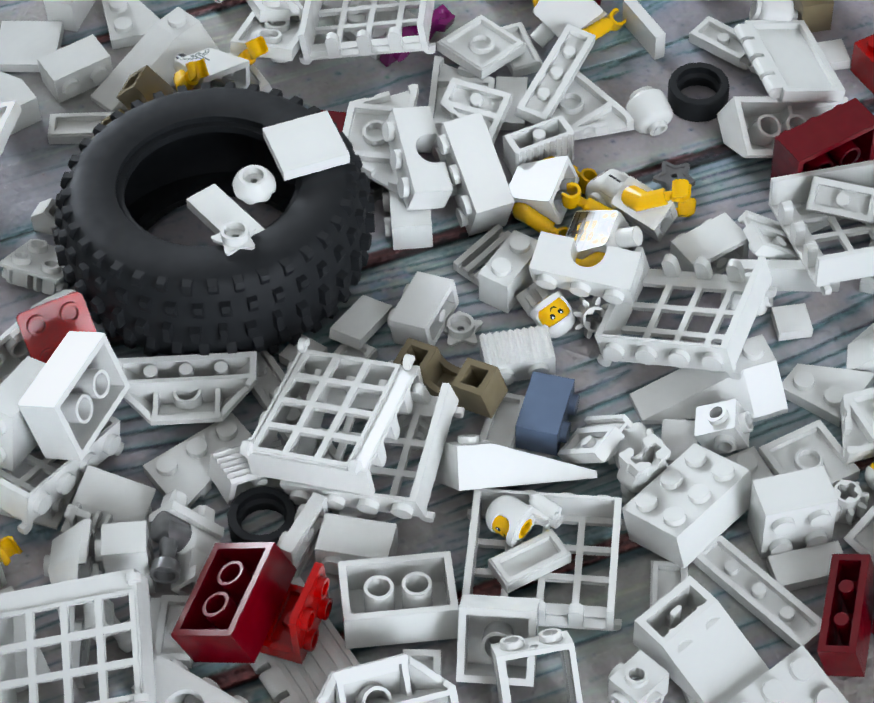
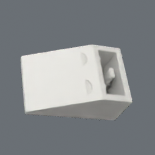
M690 575L634 620L633 644L667 670L669 678L696 703H726L770 670L719 601Z

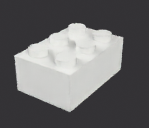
M477 112L443 122L440 135L437 136L438 143L437 147L434 148V156L436 162H446L453 187L450 197L454 196L458 205L455 211L459 225L466 227L468 236L489 231L497 224L506 226L515 201L482 113Z
M69 331L22 397L18 407L45 459L82 461L131 386L105 333Z
M694 443L622 507L629 540L685 569L710 543L749 509L752 485L750 470Z
M450 551L338 561L339 591L346 649L458 639L459 605Z

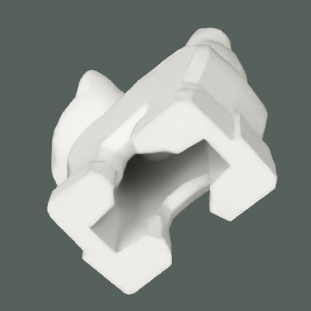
M653 433L643 439V448L636 456H634V449L630 447L619 453L620 467L617 479L621 483L622 503L625 505L635 497V493L643 490L669 466L666 463V459L670 457L671 451Z

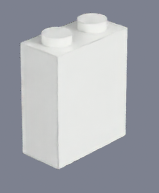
M29 356L0 384V467L12 472L38 445L18 407V403L46 363Z

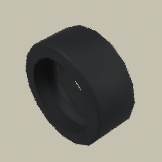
M697 62L678 67L671 74L668 82L667 98L674 114L692 122H706L717 118V113L728 103V77L721 69L712 64ZM700 85L714 90L716 94L706 99H695L682 94L681 90L689 86Z
M268 486L254 487L240 493L231 502L227 513L232 542H275L277 544L281 534L284 531H289L294 523L296 507L294 502L289 499L290 496L278 488ZM267 509L277 511L284 516V524L270 534L256 535L242 529V521L255 511Z

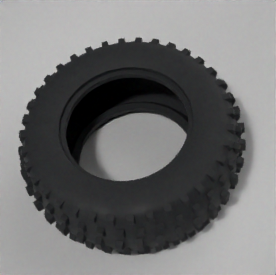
M210 82L201 83V89L187 90L186 86L183 85L177 87V93L164 95L162 91L153 93L154 99L146 103H142L139 99L131 102V110L125 113L118 110L110 116L112 122L107 125L99 123L93 129L94 137L92 139L84 138L80 142L78 147L81 153L79 155L72 154L68 162L71 171L64 172L60 183L62 190L56 195L55 205L58 208L55 209L54 214L55 225L59 229L53 230L55 245H61L55 248L59 266H65L62 270L66 282L70 287L74 286L76 292L83 295L92 320L97 324L103 323L102 326L105 332L112 338L118 335L123 337V345L133 349L137 345L144 348V354L149 357L156 356L158 353L168 356L209 355V353L231 354L247 351H257L259 353L266 350L270 355L279 353V345L289 341L295 346L298 344L301 334L308 331L314 334L322 328L320 321L324 318L333 319L339 312L338 303H347L352 294L349 287L358 285L362 275L360 270L363 266L367 265L369 258L367 250L370 249L372 235L370 233L375 232L374 214L369 213L375 211L374 197L368 195L370 194L369 178L365 172H361L363 164L359 155H355L352 143L343 132L339 133L350 154V163L284 181L263 138L262 128L321 112L316 106L308 109L305 108L302 98L294 96L291 99H286L279 89L273 88L267 93L260 91L259 85L251 83L247 89L236 88L235 82H226L224 87L211 88ZM246 166H263L275 178L276 191L272 193L268 201L263 203L274 207L282 212V214L272 224L264 228L265 230L251 237L255 243L253 250L239 249L232 255L227 256L223 245H181L160 239L147 232L161 217L187 204V198L214 183L229 197H236L232 182L237 172Z

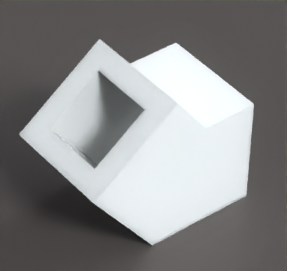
M53 198L39 202L31 216L34 231L53 235V230L57 229L54 213L58 207L55 205L56 201Z

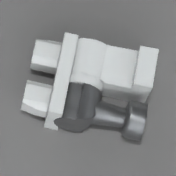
M175 489L164 495L161 507L149 515L148 523L151 524L149 536L154 542L159 544V557L152 560L149 575L156 582L171 583V591L179 595H190L193 589L186 585L194 581L195 586L214 544L221 543L219 539L224 536V527L215 523L214 509L206 505H198L193 509H189L187 507V494Z

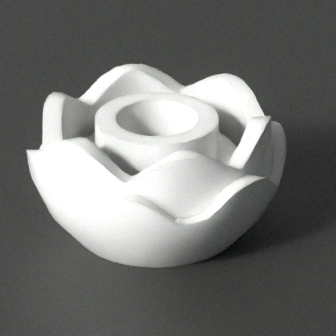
M249 165L237 172L232 182L236 197L249 205L268 201L272 193L276 191V181L273 174L267 168L259 165Z

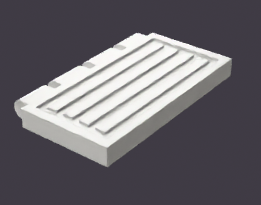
M745 20L744 24H738L734 27L735 35L771 98H780L782 102L843 101L846 90L804 20Z
M300 576L294 578L291 584L302 587L305 585ZM329 618L321 621L318 627L319 636L316 647L312 652H307L302 664L259 652L255 663H249L254 672L260 674L259 679L274 702L308 703L319 696L330 672L360 665L351 650L345 648V641Z

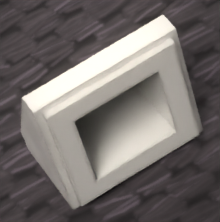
M664 419L662 421L661 440L671 451V455L666 459V463H673L694 443L697 444L695 421Z

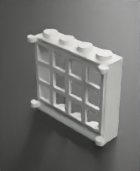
M305 0L298 32L302 50L299 60L304 65H309L312 60L416 51L433 54L436 51V42L429 43L435 0L411 2L400 0L399 3L378 4L379 0H371V5L350 7L351 0H343L342 8L321 9L324 0ZM419 8L418 18L404 19L406 9ZM398 10L397 20L375 22L377 12ZM369 13L368 22L346 24L349 14ZM340 15L338 25L317 27L319 17ZM406 26H417L419 35L402 37V29ZM390 28L387 38L372 39L374 29ZM358 31L356 41L343 42L345 32ZM328 33L325 43L314 44L316 34Z
M874 160L771 178L768 205L816 288L820 287L823 296L832 294V288L830 287L832 282L838 283L874 276V246L854 250L847 238L869 234L874 242V224L862 222L863 226L842 230L836 220L838 217L820 213L800 216L794 204L807 202L813 176L874 188ZM827 220L833 232L812 235L805 223ZM838 239L845 250L844 252L823 255L817 243Z
M636 247L635 251L642 253L644 270L634 303L609 304L595 334V339L601 352L597 358L598 363L604 367H609L612 361L645 365L701 369L713 372L721 371L727 372L729 377L734 380H740L744 370L743 368H736V363L764 296L769 298L775 297L778 291L777 286H770L773 280L766 256L758 257L750 276H745L741 261L734 258L730 259L726 267V275L713 274L710 261L704 256L697 257L693 266L695 272L681 271L678 259L673 254L665 255L661 263L663 269H650L643 247ZM643 287L664 288L658 304L637 302ZM673 289L695 291L688 306L667 304ZM703 292L725 293L719 309L697 307ZM734 294L742 295L736 310H728ZM633 310L654 312L647 327L626 326ZM663 313L684 314L678 330L656 328ZM693 315L715 317L709 333L687 331ZM724 318L732 319L726 334H718ZM622 334H630V335H641V336H643V337H642V338H639V337H628V336H621V335H622ZM652 337L673 338V341H671V340L651 339V338H652ZM682 340H694V341H705V342H704V344H703V343H693V342H682ZM713 343H721V345H714Z
M300 337L297 344L298 353L295 359L291 360L288 364L287 373L281 384L275 388L273 399L268 408L261 413L258 426L252 437L242 441L240 453L247 459L252 475L373 497L375 488L370 467L371 465L380 467L385 465L387 455L383 441L385 438L398 439L400 427L397 413L410 414L412 411L413 401L410 392L412 384H423L420 366L413 365L415 356L405 354L402 366L396 363L309 350L310 340ZM315 369H322L324 372L323 376L314 375ZM346 376L356 377L354 381L345 380ZM385 379L388 382L386 386H378L379 380ZM305 383L317 384L309 401L297 399ZM327 386L349 390L341 406L319 402ZM358 392L381 395L373 411L350 408ZM292 407L304 409L296 425L284 424ZM314 411L336 414L328 431L306 427ZM345 416L368 420L360 437L337 433ZM278 432L291 434L282 451L270 449ZM300 436L323 440L315 456L292 453ZM332 441L355 445L347 462L324 458Z
M315 369L314 375L323 376L324 372L322 369ZM346 376L345 380L354 381L356 377ZM380 379L378 386H386L388 380ZM442 382L439 396H431L423 384H412L410 392L413 408L411 413H397V415L412 416L406 438L398 437L397 440L385 438L383 441L384 445L403 447L397 469L376 467L374 465L370 467L371 475L394 478L389 495L374 493L372 497L280 480L279 485L290 496L289 499L295 505L306 504L312 493L315 492L326 496L328 508L333 510H343L344 507L355 508L370 515L386 512L402 519H411L412 516H416L422 521L432 523L436 514L435 512L427 511V506L453 417L463 418L465 408L457 407L459 399L449 383ZM317 384L310 385L306 400H310ZM327 386L319 402L341 406L349 390ZM358 392L350 408L373 411L381 395ZM314 411L306 427L328 431V429L320 428L325 413ZM348 416L346 417L343 431L338 430L337 432L359 437L361 433L351 432L355 418ZM421 417L432 419L426 441L415 439ZM300 436L292 453L312 456L317 438ZM339 442L334 460L343 461L347 444ZM412 448L423 449L417 472L406 470ZM403 479L414 480L410 497L398 496Z
M113 416L110 417L82 461L68 460L56 469L51 464L57 459L44 458L40 460L29 454L23 461L32 465L33 468L20 479L5 472L0 467V509L22 520V523L17 526V530L20 533L28 534L32 529L33 521L38 516L45 514L59 498L71 492L73 487L82 480L87 465L97 467L107 457L112 455L119 456L122 453L124 443L121 442L120 420ZM42 471L50 475L36 488L28 484Z
M474 489L472 509L467 510L470 528L462 594H473L475 577L496 578L489 568H476L478 548L505 549V551L511 549L506 544V540L479 538L481 519H486V512L492 501L503 495H511L526 504H530L528 503L529 495L539 493L561 506V515L563 516L561 524L578 525L576 545L564 544L571 554H576L574 574L548 573L534 580L538 581L536 598H539L538 626L600 631H618L621 629L622 619H614L620 531L627 530L625 520L621 519L622 498L608 495H575L569 492L544 493L534 490ZM550 526L543 527L542 533L550 530ZM585 527H613L611 547L584 545ZM583 555L611 556L609 577L582 575ZM545 582L573 584L572 603H545ZM581 584L608 586L607 607L580 604ZM501 586V595H500V596H507V597H508V594L505 592V590H504L503 587Z
M135 568L0 594V703H17L16 688L29 686V703H39L38 684L63 680L64 703H74L73 678L98 673L100 700L86 703H156L148 578ZM129 595L130 622L105 626L103 600ZM94 602L95 628L70 633L69 607ZM59 609L61 635L36 639L35 613ZM25 615L26 641L14 643L13 617ZM131 631L133 657L107 662L105 636ZM96 637L98 664L72 668L71 642ZM61 644L63 670L38 675L36 648ZM27 650L28 677L16 679L15 652ZM133 667L135 694L109 698L108 671Z

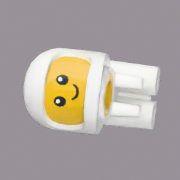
M532 283L528 286V290L526 288L515 296L526 314L536 325L541 327L545 324L548 326L551 338L563 336L574 326L576 318L573 315V308L561 291L551 294L549 290L539 287L536 283Z
M539 493L529 495L528 503L530 504H526L511 495H503L494 499L489 505L486 512V524L490 531L504 537L506 544L513 548L523 541L534 524L543 527L551 526L557 529L563 521V516L561 515L562 507Z

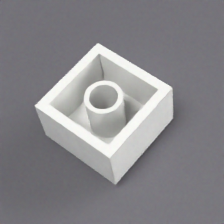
M824 465L752 480L747 524L760 558L832 542L838 499Z
M462 594L458 615L456 682L496 684L490 645L500 643V640L507 636L518 635L523 638L538 636L539 598ZM537 655L505 661L509 685L534 687Z

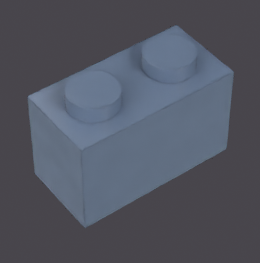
M533 371L515 425L516 448L557 456L561 442L567 443L570 436L571 422H568L569 416H575L579 406L580 395L574 394L575 379Z

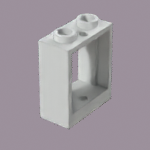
M558 628L545 629L538 633L539 636L528 638L518 635L502 638L500 643L490 645L499 703H512L505 661L560 651L568 703H583L575 646L567 630L562 631Z

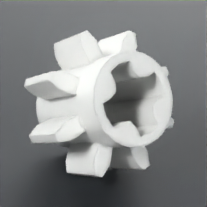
M596 296L593 297L592 301H586L583 297H580L581 305L578 309H573V315L578 319L574 323L573 328L580 330L585 327L584 336L588 339L591 338L593 332H597L609 306V303L600 306L601 298ZM594 311L599 314L598 319L592 318L591 322L586 319L587 314L593 315Z
M841 478L833 487L838 499L835 522L851 526L857 516L862 518L866 514L869 493L862 492L859 486L860 482L843 480Z

